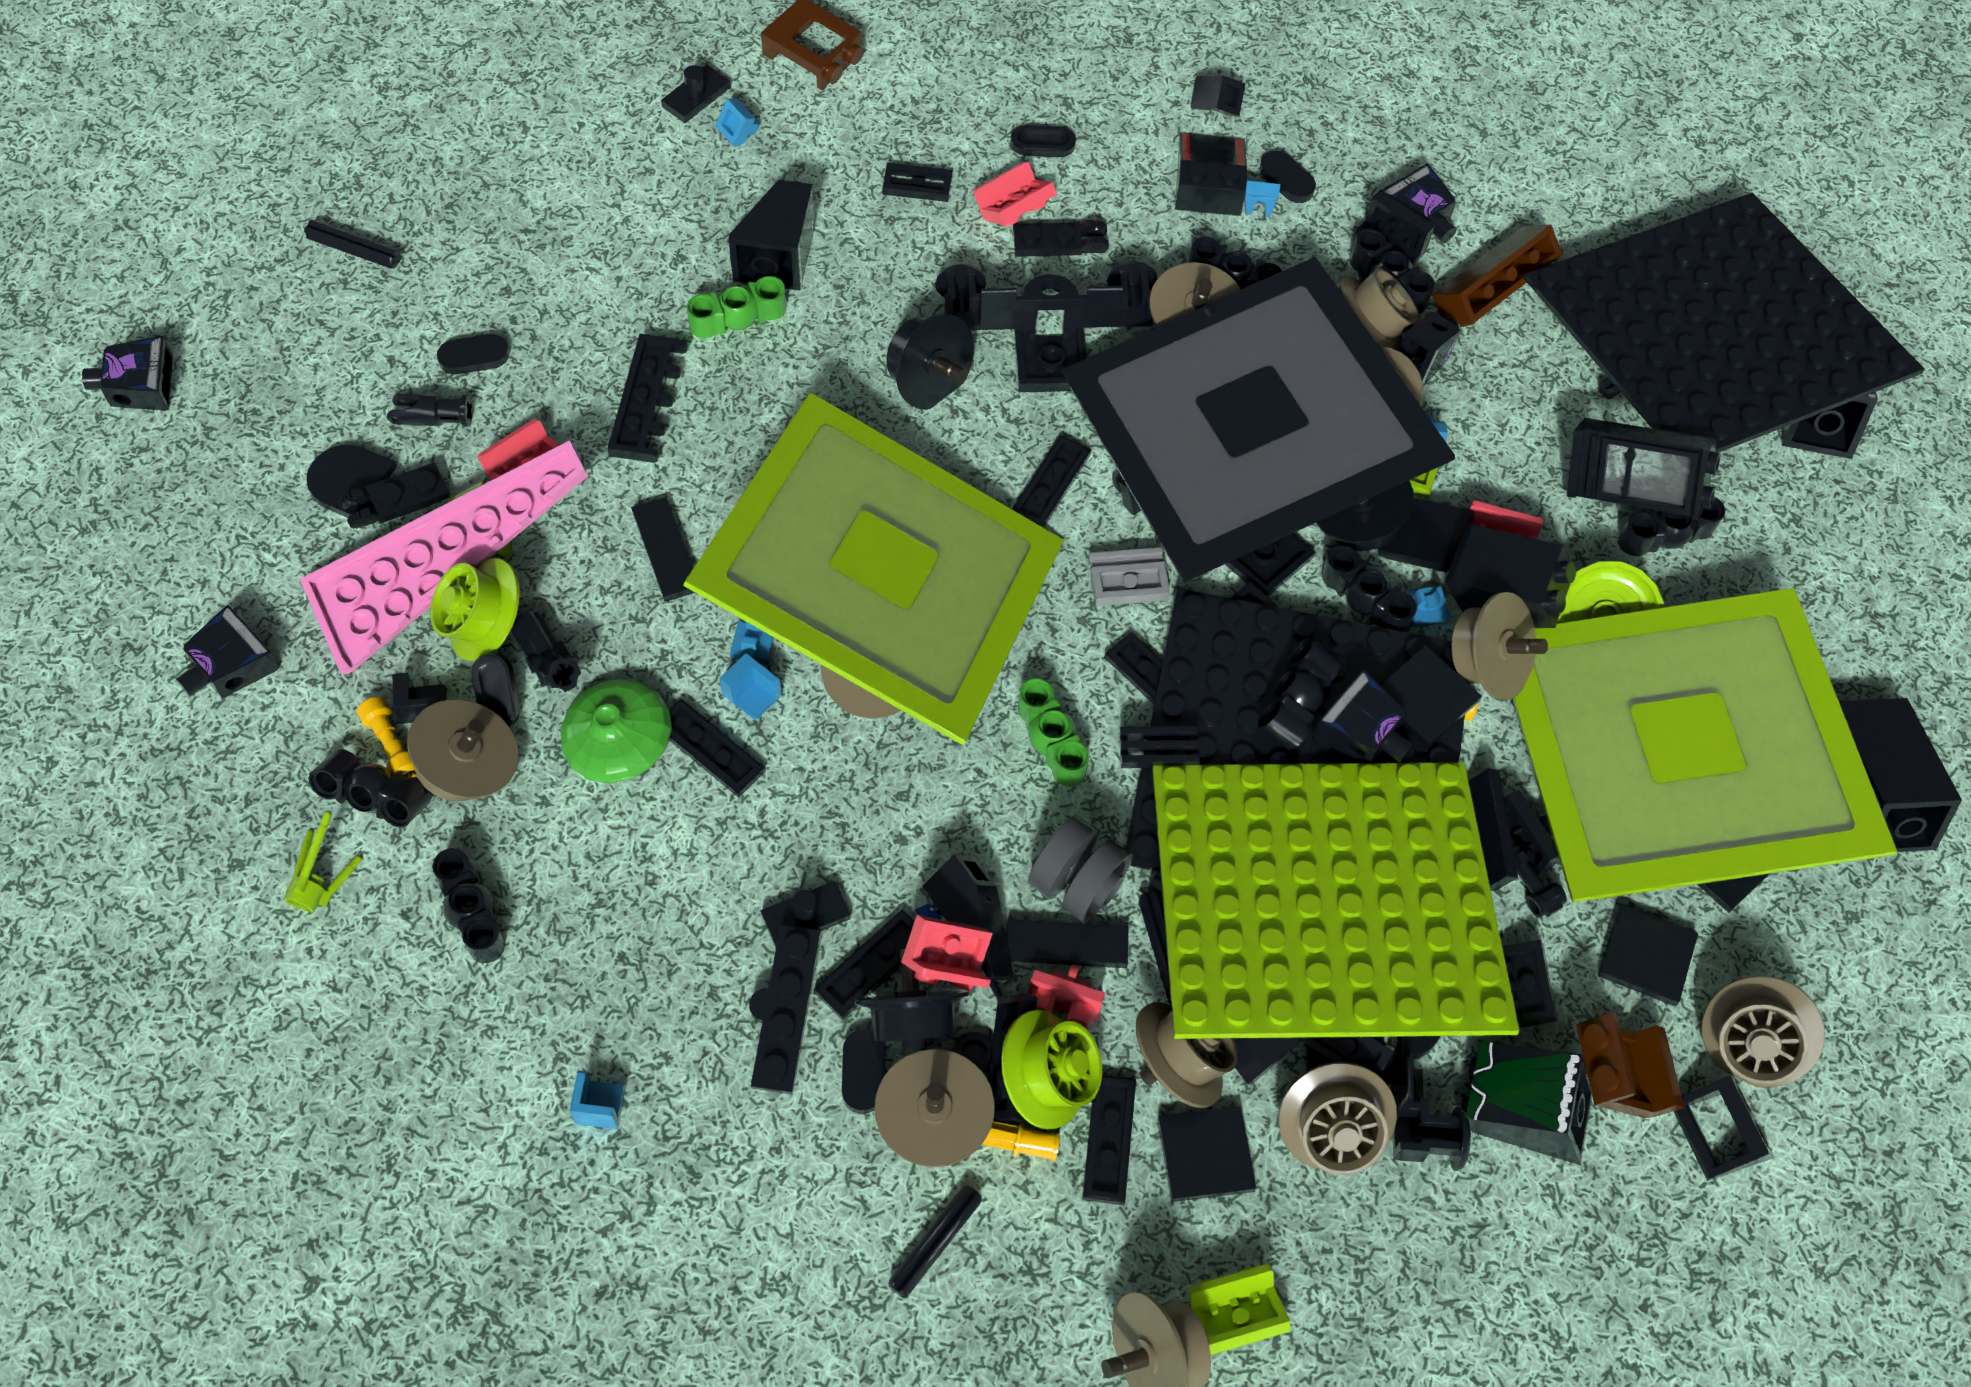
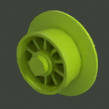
M491 558L483 561L477 568L468 563H458L452 566L440 579L431 602V623L438 635L451 638L452 647L460 658L475 662L482 655L496 652L507 638L516 617L520 615L517 613L520 587L514 568L502 559Z
M1034 1010L1022 1014L1010 1026L1003 1043L1002 1074L1009 1098L1019 1114L1036 1127L1055 1129L1070 1122L1081 1106L1089 1104L1095 1098L1102 1081V1060L1094 1038L1085 1027L1073 1021H1063L1051 1012Z

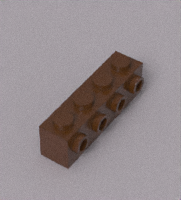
M1552 224L1522 226L1434 292L1432 296L1440 316L1445 319H1453L1461 327L1469 326L1477 322L1487 312L1527 283L1524 280L1526 273L1548 266L1562 256L1563 253Z

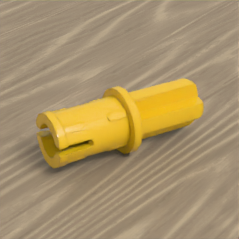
M993 1121L991 1130L982 1144L1013 1151V1156L1016 1157L1018 1153L1056 1161L1061 1134H1051L1024 1128V1123L1022 1122L1019 1123V1126Z

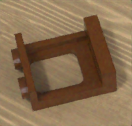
M797 0L761 32L763 55L773 60L780 53L816 75L817 88L823 90L830 83L835 84L838 82L843 71L850 64L856 65L863 55L862 32L810 0ZM813 22L820 23L845 39L826 57H821L794 41Z
M1609 1012L1576 1024L1595 1106L1642 1118H1653L1685 1108L1665 1028L1656 1025L1635 1033L1621 1029L1617 1013Z

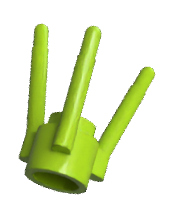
M331 811L324 812L315 836L313 830H307L292 880L283 898L289 905L299 909L303 908V910L311 913L315 911L317 905L327 907L332 895L362 861L360 855L355 856L326 889L322 887L325 881L311 873L332 817Z

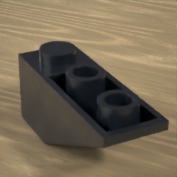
M954 854L922 886L930 897L929 903L947 921L982 927L993 933L980 973L991 980H1010L1013 977L997 886L975 856Z

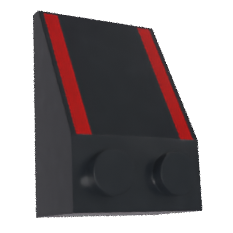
M1180 132L1175 210L1241 216L1247 181L1245 139Z

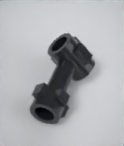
M1521 845L1514 847L1517 874L1532 893L1526 898L1528 908L1538 918L1544 915L1549 917L1563 908L1562 905L1567 902V896L1563 888L1556 882L1546 886L1530 865L1534 860L1529 850L1525 851Z

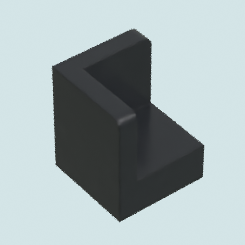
M1223 75L1196 76L1190 107L1196 110H1213L1234 117L1239 116L1246 84Z
M408 672L392 674L393 710L400 724L413 723L415 718L425 708L437 702L447 700L446 686L444 684L414 687Z

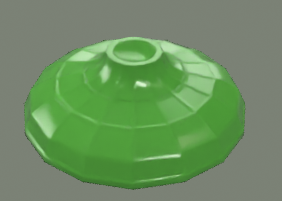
M614 679L597 683L582 692L567 709L560 730L562 751L570 767L588 780L611 784L633 779L651 768L666 750L672 731L670 709L659 692L643 682Z

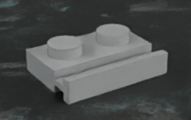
M1162 547L1089 553L1088 562L1091 569L1090 575L1095 606L1168 601L1170 589L1165 561H1163Z

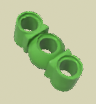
M766 276L760 278L757 282H748L749 290L741 286H731L722 291L718 298L715 291L709 295L698 294L693 296L686 305L691 333L699 338H710L715 334H725V327L732 330H744L753 325L756 319L759 324H762L767 320L781 318L786 311L784 283L777 277Z
M1029 679L1020 688L1018 713L1026 722L1031 745L1039 754L1046 756L1045 763L1052 769L1053 777L1059 784L1067 787L1077 786L1086 777L1089 762L1088 750L1080 743V737L1077 735L1074 720L1066 712L1060 710L1061 704L1059 700L1054 698L1052 686L1043 679ZM1037 699L1042 701L1043 704L1032 705L1028 701ZM1048 730H1056L1061 735L1054 737L1049 736L1045 732ZM1073 761L1078 764V767L1068 768L1062 763Z

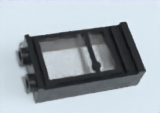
M1584 417L1574 429L1567 497H1584L1693 517L1692 519L1698 520L1706 508L1711 509L1714 501L1715 487L1710 486L1711 475H1716L1720 463L1721 454L1715 452L1717 439Z

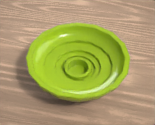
M1599 561L1576 572L1575 580L1570 584L1566 595L1565 609L1560 613L1557 624L1664 608L1665 604L1657 585L1641 569L1622 561Z

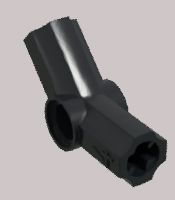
M526 611L518 615L511 628V633L524 652L532 674L536 673L540 681V687L543 688L548 685L551 688L562 689L564 692L575 688L581 671L561 640L556 641L538 611Z

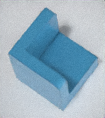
M747 653L719 678L722 695L754 720H757L782 696L780 680Z
M578 1071L569 1110L575 1124L618 1129L625 1086L623 1084L591 1081L587 1071Z

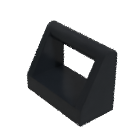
M1731 1076L1683 1095L1682 1099L1685 1108L1673 1111L1707 1181L1775 1158L1736 1080ZM1721 1095L1750 1153L1718 1166L1689 1105Z

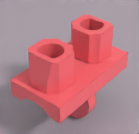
M1072 964L1068 975L1055 970L1052 971L1051 975L1034 970L1028 994L1038 997L1036 1010L1052 1013V1010L1055 1009L1067 1013L1066 1021L1079 1023L1087 1030L1092 1022L1097 1023L1105 992L1090 988L1091 982L1077 978L1080 966Z

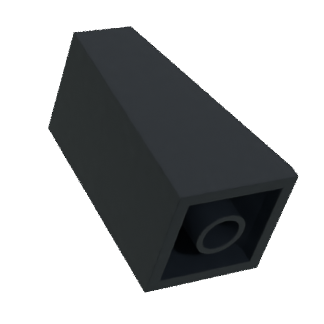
M1908 698L1839 701L1897 852L1936 850L1962 799Z

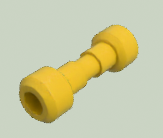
M373 696L363 700L358 706L356 713L363 726L372 728L377 739L381 740L384 746L383 750L389 759L386 768L393 776L400 772L405 777H417L408 751L394 733L395 728L390 721L392 711L385 698Z

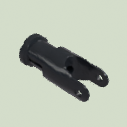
M396 394L392 399L394 405L410 407L405 410H390L387 413L388 421L396 425L440 426L442 423H461L462 426L471 427L474 405L472 397L469 395H462L461 398H442L440 394Z

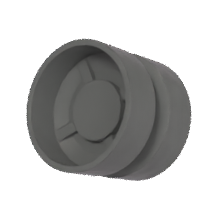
M1074 815L1057 830L1046 844L1031 869L1028 884L1048 899L1055 898L1069 886L1062 902V909L1083 924H1086L1115 896L1124 881L1125 874L1132 862L1133 854L1111 839L1106 840L1091 853L1096 844L1099 831L1079 816Z

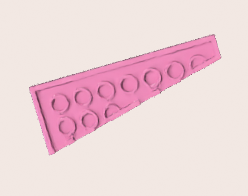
M570 440L300 579L340 672L345 675L357 669L431 607L433 594L440 579L452 566L458 563H468L477 568L483 561L491 558L588 477Z

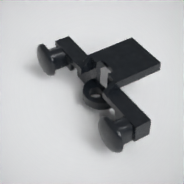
M1132 260L1120 263L1109 272L1106 280L1107 286H1087L1086 295H1079L1076 286L1069 279L1060 275L1047 274L1030 280L1024 288L1023 296H1017V288L985 289V276L978 268L972 265L957 264L943 269L937 275L935 287L936 291L945 298L944 313L953 314L966 322L970 330L1014 329L1019 393L1071 391L1065 381L1061 370L1087 358L1084 328L1153 325L1149 299L1152 287L1157 280V273L1151 265ZM1045 289H1053L1057 291L1058 294L1046 295L1042 291ZM1064 310L1062 335L1036 336L1037 311Z
M1397 1036V1045L1395 1047L1397 1053L1382 1077L1386 1084H1391V1091L1397 1108V1120L1393 1133V1160L1424 1162L1429 1154L1449 1156L1453 1171L1461 1170L1466 1165L1471 1146L1469 1118L1460 1107L1454 1108L1451 1116L1429 1115V1098H1424L1423 1069H1414L1413 1064L1414 1059H1420L1431 1052L1440 1036ZM1377 1037L1384 1042V1037ZM1306 1044V1071L1316 1066L1333 1062Z

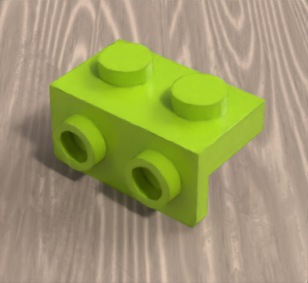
M1270 1264L1247 1267L1237 1273L1224 1277L1203 1280L1188 1288L1189 1307L1196 1314L1204 1328L1211 1355L1290 1332V1319L1274 1288V1271Z

